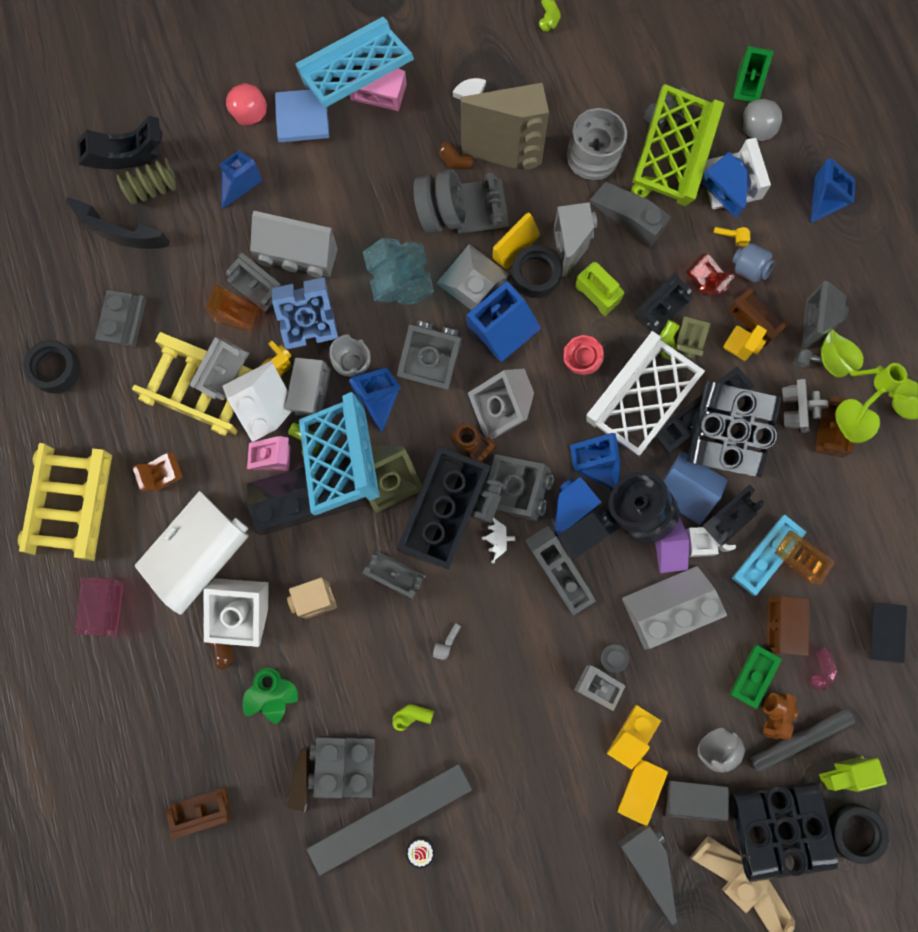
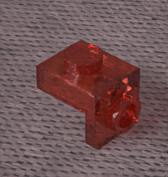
M708 253L702 254L686 271L704 295H719L729 287V282L734 278L732 272H723Z

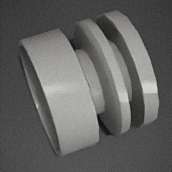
M595 108L589 109L578 116L573 125L566 155L568 164L574 173L584 179L599 180L608 177L615 171L619 164L628 133L626 125L619 115L608 109Z

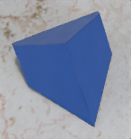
M240 150L219 164L221 168L222 209L263 181L254 160Z
M832 158L827 159L815 175L811 223L847 205L854 204L856 180Z
M387 367L351 377L349 380L354 393L364 404L366 411L381 433L398 391L401 389Z
M609 433L570 445L573 471L579 472L613 490L619 482L620 468L616 433Z

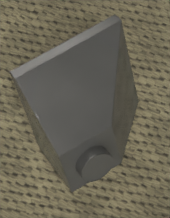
M823 281L806 299L800 349H807L845 321L848 316L847 295L829 281Z

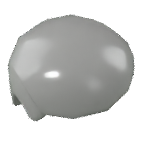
M758 99L750 102L745 108L742 117L744 133L750 138H756L759 141L772 139L778 133L782 122V111L774 101L767 99Z
M346 334L336 338L331 344L330 361L333 368L341 375L355 377L366 372L371 364L370 350L362 339L356 340Z
M718 728L709 732L701 740L697 748L698 756L704 764L712 771L720 773L734 770L742 762L745 753L743 742L735 732L731 734L724 728Z

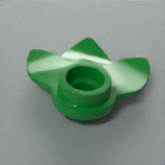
M263 668L254 676L253 686L244 693L245 716H251L261 710L268 720L278 724L285 714L286 703L298 701L297 689L291 681L282 679L279 672L275 669ZM267 676L273 680V684L269 688L263 683Z

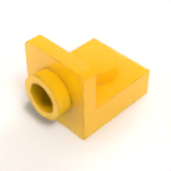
M270 341L268 345L276 356L268 358L261 366L272 361L281 377L293 367L289 361L291 354L287 349L285 350L282 344L277 346L273 341Z

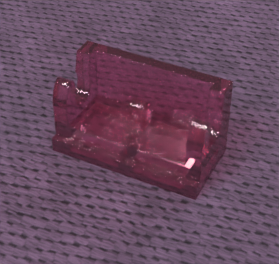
M82 577L74 634L117 637L124 586L123 581Z

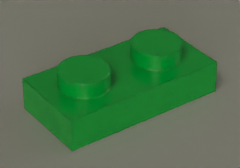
M754 645L729 695L751 708L757 709L782 659L762 647Z

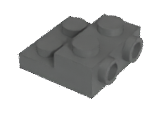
M417 320V324H409L397 376L448 390L455 364L458 360L463 336L458 335L459 330L443 326L442 331L432 329L433 323L423 320Z
M495 454L488 479L499 481L506 485L505 490L501 489L499 496L501 500L496 511L537 522L538 517L543 516L546 511L545 491L546 489L550 490L553 485L554 476L551 474V469L546 464Z
M317 737L316 743H311L310 761H315V772L309 773L308 790H313V797L372 798L375 738Z

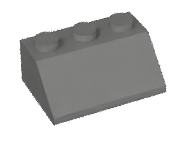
M253 211L250 251L257 263L267 267H271L272 264L282 266L284 270L289 272L304 271L316 278L331 276L338 250L332 228Z
M698 566L622 598L644 650L651 649L727 616L715 588Z

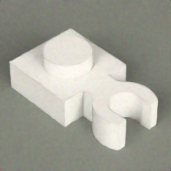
M704 527L686 529L689 537V557L715 556L719 554L718 549L723 552H729L736 548V545H728L726 543L721 547Z

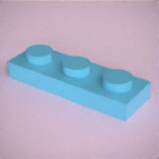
M782 515L734 574L732 579L752 596H756L806 534V531L786 515Z

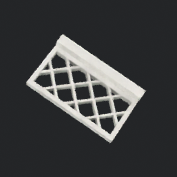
M652 331L586 415L587 422L594 427H598L606 434L616 433L617 442L639 457L698 382L705 370L661 341V337ZM660 350L671 356L672 365L656 367L655 357ZM652 362L653 367H652V368H647V367L650 365V363ZM688 368L696 373L690 381L678 382L677 369ZM673 370L675 383L659 385L657 372ZM654 372L656 386L640 388L639 377L642 374ZM636 383L637 388L631 389L632 386ZM679 387H685L684 390L680 393ZM676 388L677 399L674 402L662 404L660 390ZM657 391L658 404L643 406L641 393ZM637 393L639 407L624 409L622 399L625 395ZM620 403V410H615ZM670 407L664 414L663 408ZM659 409L660 421L655 424L646 425L644 411ZM640 411L642 425L626 427L625 413ZM621 414L623 428L611 429L604 424L609 416ZM653 428L649 435H647V429ZM643 430L644 441L639 448L629 442L627 432ZM623 432H624V437H625V438H623V437H622L621 435H619L618 433H623Z

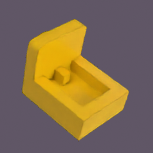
M757 325L750 333L742 327L736 326L723 348L746 361L752 353L757 355L766 343L762 338L767 330Z

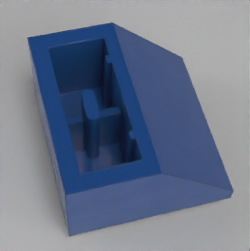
M508 281L467 314V326L501 363L541 330L526 301Z

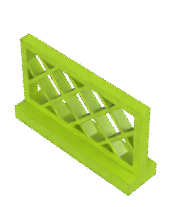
M664 84L661 87L632 183L677 199L676 203L685 207L694 201L724 103L716 99L713 102H709ZM666 94L675 97L679 106L669 111L665 103ZM692 104L702 108L700 117L694 120L687 109ZM681 110L687 123L677 127L671 114ZM666 117L672 130L662 134L657 124L658 120ZM689 126L694 137L691 142L685 143L680 130ZM674 134L680 147L670 151L664 138ZM659 141L664 154L654 158L650 146ZM682 150L686 163L678 168L672 154ZM667 158L673 171L662 175L657 162ZM649 165L652 166L657 176L652 181L641 177L643 169ZM675 174L679 182L678 190L669 188L665 178Z

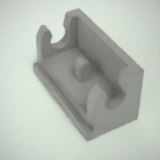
M215 337L190 386L214 399L217 397L224 400L226 395L223 385L236 379L249 352L225 338Z
M295 358L285 410L295 412L294 415L307 417L324 409L331 368L323 360Z

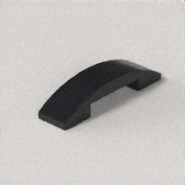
M70 197L66 199L69 207L88 228L109 241L140 249L168 247L170 243L162 231L139 223L135 232L100 220V215L89 204Z
M738 366L716 382L746 390H752L755 387ZM703 394L676 415L670 417L655 436L668 453L693 436L692 420L694 415L699 412ZM707 407V411H712L716 413H721L722 411L720 409ZM711 417L705 421L704 427L712 421Z

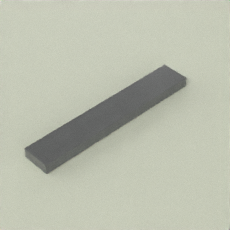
M458 763L309 846L306 850L320 876L472 791V788Z

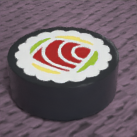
M416 837L410 841L406 849V858L410 865L422 869L428 867L434 860L435 847L428 838Z

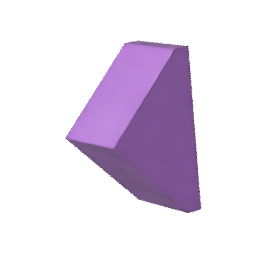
M679 516L673 531L664 539L655 542L660 573L688 570L689 537Z

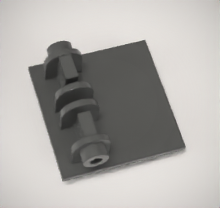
M488 173L484 175L485 179L483 181L461 184L466 202L467 223L465 227L457 228L458 234L509 227L502 179H498L493 173Z

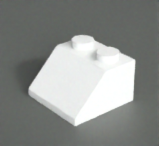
M272 361L223 385L228 402L252 442L277 430L291 413L285 410L288 390Z
M214 578L204 588V642L259 647L268 612L269 582Z

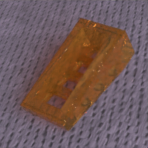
M792 530L787 532L775 551L779 558L812 585H821L835 564L832 559ZM793 541L796 544L790 553L787 554L785 550L790 542ZM799 548L803 549L797 560H795L794 556ZM808 554L810 558L805 565H802L803 560ZM814 561L818 562L813 571L809 570Z

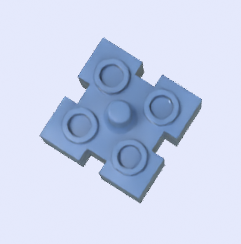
M325 277L304 281V288L294 290L293 284L272 288V303L277 321L280 320V332L285 350L307 345L306 339L316 337L317 343L338 338L337 326L332 306L330 307Z

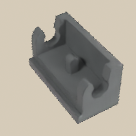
M241 253L238 259L226 271V275L229 276L227 282L267 314L273 308L272 288L282 285L245 254Z
M378 551L377 553L374 552L370 564L365 567L362 574L414 601L426 576Z
M669 781V787L666 786L664 817L719 823L728 821V787Z

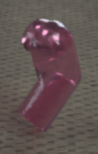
M829 648L816 651L821 670L819 675H813L811 678V686L815 690H828L831 688L837 669Z

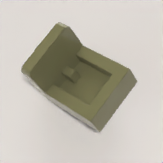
M684 315L675 343V348L680 350L679 353L684 357L693 359L695 355L703 356V346L711 323Z

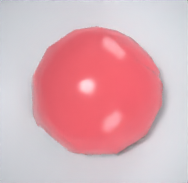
M242 83L233 87L227 94L226 107L239 124L253 125L261 121L265 116L267 102L256 86Z
M577 336L572 338L564 347V363L575 374H592L600 368L603 362V347L592 336Z

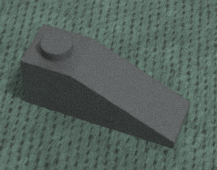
M605 182L589 201L649 248L666 230L671 218L670 215L651 201L608 182Z
M549 526L525 540L573 616L596 602Z
M642 824L617 843L667 920L674 925L677 922L668 855L662 845L666 840L656 826L651 829L649 825L645 826Z

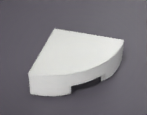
M473 78L461 82L454 89L453 97L461 100L463 96L482 93L486 86V80Z

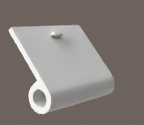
M199 491L135 564V568L158 597L170 609L182 615L249 537L246 533L248 527L237 518L233 521L228 519Z

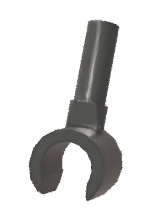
M802 350L795 355L793 365L800 368H808L810 361L823 362L821 356L813 355L810 350Z

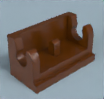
M750 287L733 302L728 311L750 333L757 325L766 329L767 332L762 338L766 341L764 347H766L789 323L786 321L781 323L753 295L755 290Z
M831 396L830 400H827L829 407L821 410V418L818 420L814 452L841 458L853 453L854 443L845 438L835 416L837 407L843 401L848 400L847 398Z
M785 596L768 597L767 651L772 654L809 656L810 599Z
M226 787L170 804V809L166 810L171 840L226 823L234 818Z

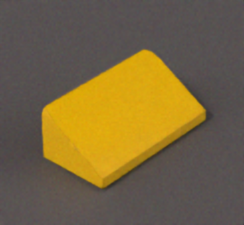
M526 213L493 247L492 259L505 270L509 269L516 255L523 248L531 246L540 236L539 229L530 213Z
M640 759L634 767L617 812L647 826L668 771Z

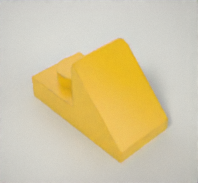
M635 705L607 754L632 770L649 750L650 746L648 743L661 720Z

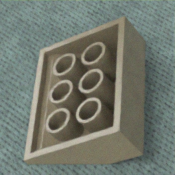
M543 83L461 97L462 155L473 156L475 159L514 169L524 168L529 170L541 165L549 117Z

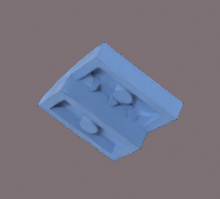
M311 90L275 93L278 142L329 138L327 107H323Z

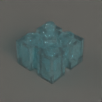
M381 238L363 251L367 271L374 276V279L370 281L374 301L391 303L394 300H398L399 304L415 305L434 293L430 273L425 272L423 267L427 263L423 244L407 241L400 246L399 240Z

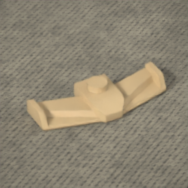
M707 836L689 858L729 881L722 890L745 913L753 906L769 932H793L795 920L769 880L749 882L744 873L740 854Z

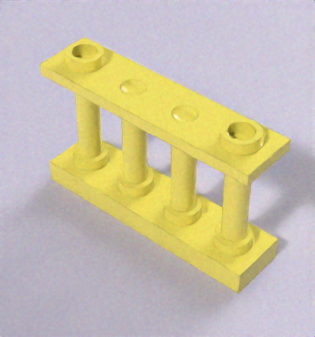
M160 332L155 342L162 348L161 352L163 355L147 388L144 389L137 385L133 386L132 390L139 395L138 400L151 406L154 403H158L212 426V431L226 436L227 432L236 436L238 430L229 424L234 410L228 400L219 419L205 414L212 397L203 392L194 409L180 404L196 369L199 368L207 351ZM177 356L186 359L187 365L171 398L168 399L156 394L173 358L176 359ZM242 366L236 378L252 371V369Z
M39 443L38 450L35 451L33 456L35 467L24 526L18 536L19 551L35 555L37 546L72 549L75 558L94 561L112 455L105 450L92 449V455L88 458L54 455L55 449L46 444ZM51 466L87 469V483L79 485L49 481ZM51 492L80 495L84 498L82 509L77 512L44 508L46 494ZM42 519L77 522L79 525L78 535L74 539L39 535Z

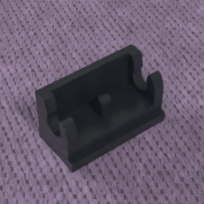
M674 273L638 308L635 318L650 332L653 331L658 334L664 328L668 319L673 320L691 302L692 298L690 295L693 292Z
M748 485L703 525L704 529L721 547L758 514L757 511L764 505L763 500L757 503L751 500L750 496L755 491L751 485Z
M873 603L871 660L898 664L904 663L907 606Z

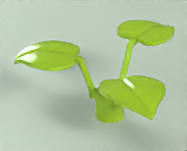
M834 330L827 334L822 344L821 358L825 368L832 375L843 378L848 373L853 377L876 374L874 386L878 391L864 405L857 400L848 399L837 407L836 421L846 439L853 443H863L875 436L880 426V419L874 411L868 408L884 392H889L888 395L893 397L892 406L900 416L909 420L918 419V383L907 378V371L902 365L892 363L886 368L878 366L875 369L858 371L863 365V354L860 349L850 340L838 335Z

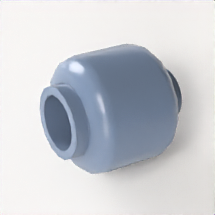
M748 244L744 249L739 248L737 250L733 263H735L737 275L752 282H759L761 279L766 280L774 267L775 260H772L771 251L756 244Z

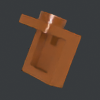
M166 453L148 464L133 466L136 481L141 491H160L183 478L174 453Z

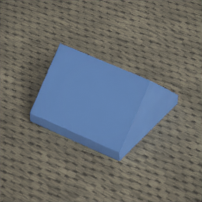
M681 451L663 481L676 499L680 510L679 513L700 525L720 500L728 480L707 466L687 462L688 454Z

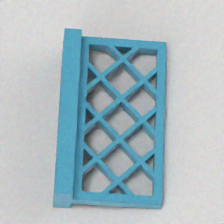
M381 17L295 64L307 89L310 88L323 107L326 108L409 63L414 58L411 51L391 31L388 21ZM376 54H385L384 58H375ZM392 54H403L397 58H391ZM354 66H363L361 70H353ZM370 66H379L375 70H369ZM332 77L340 78L339 82H330ZM348 78H357L353 82H347ZM326 90H335L331 94L324 97Z
M352 392L342 396V403L299 420L310 510L313 515L321 514L366 497L369 501L380 497L365 407ZM343 412L344 417L339 425L332 424L331 422L334 417ZM317 422L321 423L314 435L309 434V425ZM330 427L335 431L328 442H326L321 437L326 429ZM343 433L347 435V440L343 447L334 446ZM317 443L324 445V448L318 457L315 458L312 456V451ZM331 449L339 452L331 465L324 462ZM347 456L351 459V463L346 471L343 472L337 468L344 457ZM320 466H323L328 470L319 482L315 480V474ZM337 473L342 477L333 489L327 486L333 474ZM349 479L354 481L355 491L347 494L341 493ZM324 489L332 492L326 502L318 504V498Z

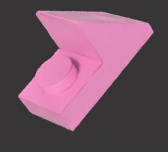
M277 436L249 443L247 469L288 471L291 447L288 445L289 438Z

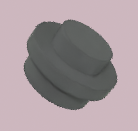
M616 644L609 645L602 651L601 664L607 671L619 673L628 666L629 655L622 646Z

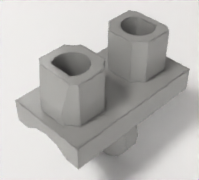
M806 379L797 380V385L782 388L784 404H799V411L784 412L785 428L801 429V433L810 432L808 410L812 411L813 419H820L821 410L829 407L828 401L820 400L819 391L811 392V400L808 401Z

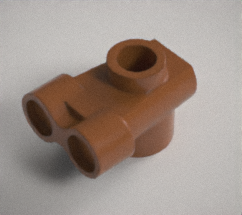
M773 692L765 698L763 711L770 716L768 722H765L762 733L764 736L771 739L782 738L791 740L794 729L792 723L797 718L799 712L796 707L797 698L795 696Z

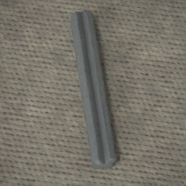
M844 709L796 733L791 737V740H783L751 756V764L756 771H762L853 725L855 718L850 710Z

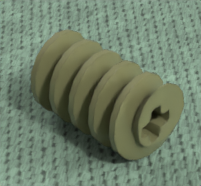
M165 158L164 167L158 160L155 161V170L148 164H145L146 173H142L138 167L135 168V177L129 171H125L126 180H123L117 174L120 188L132 205L137 204V196L144 202L147 201V193L152 198H156L157 190L162 195L166 194V186L171 191H176V178L167 158Z

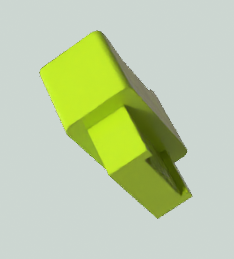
M592 262L577 277L575 288L583 292L604 316L609 314L621 302L624 291L619 287L620 285L597 262Z
M860 756L834 763L836 770L819 774L823 788L833 791L846 789L860 792L887 784L878 758L866 759Z

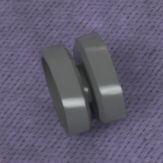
M454 169L438 172L436 179L429 174L415 178L413 191L416 211L423 230L427 234L443 232L445 225L450 230L466 226L467 211L464 192Z

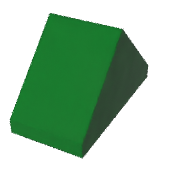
M747 46L738 67L733 99L749 102L760 99L774 50Z

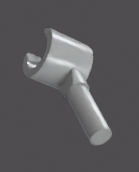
M454 624L446 638L445 644L436 642L433 651L434 658L441 660L448 658L453 640L461 628L460 625Z

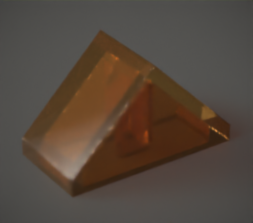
M219 285L214 286L205 308L214 322L248 333L252 332L260 311L258 307Z

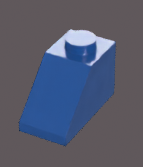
M728 152L706 170L701 183L737 219L746 206L747 169L739 158L734 157Z
M581 477L576 481L570 478L559 487L561 493H559L556 501L553 531L556 537L582 520L601 504V501Z

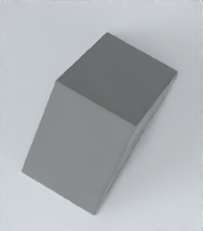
M586 665L574 691L614 711L625 685L599 669Z

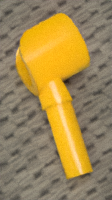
M715 227L714 229L716 234L736 238V245L739 247H746L750 242V231L748 228L742 227L736 230Z

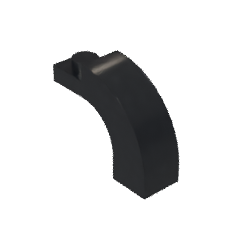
M149 115L137 129L125 134L112 135L86 130L77 140L78 164L98 169H123L141 166L153 161L159 156L158 145L162 141L159 118Z

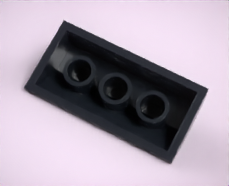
M439 446L397 550L422 562L449 570L490 466Z
M345 456L337 469L345 472L351 463V459ZM330 459L324 462L331 465L334 459ZM320 466L315 474V480L320 482L328 469ZM305 467L247 483L248 508L254 531L261 536L365 506L364 499L360 498L321 514L313 515L310 510ZM334 473L327 486L334 489L342 476ZM348 480L341 491L343 494L355 491L354 481ZM324 489L318 498V504L326 502L332 492Z

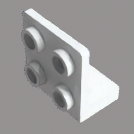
M752 138L745 141L739 153L732 154L734 157L739 158L747 169L746 202L762 199L771 186L757 139ZM723 156L708 159L702 176H704L706 170ZM707 190L712 209L724 208Z

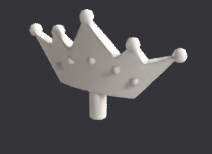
M493 518L494 525L488 526V529H491L493 533L486 537L482 536V540H487L494 545L488 549L489 552L495 553L494 559L491 560L492 564L507 551V541H515V536H506V526Z

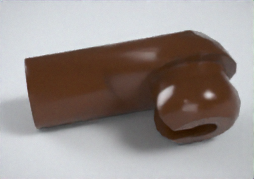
M449 141L441 144L439 155L449 168L472 169L473 156L459 155L453 147L454 145Z
M204 642L214 648L215 666L219 669L228 668L233 661L232 645Z

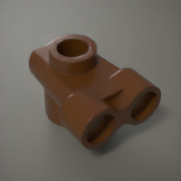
M464 422L450 436L469 458L481 463L498 445L490 437L484 438L477 432L475 427ZM464 436H470L472 438V442L464 443L462 442V438Z

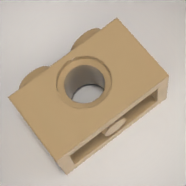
M322 577L289 589L291 596L287 597L291 612L296 613L298 617L308 619L337 608L330 583Z

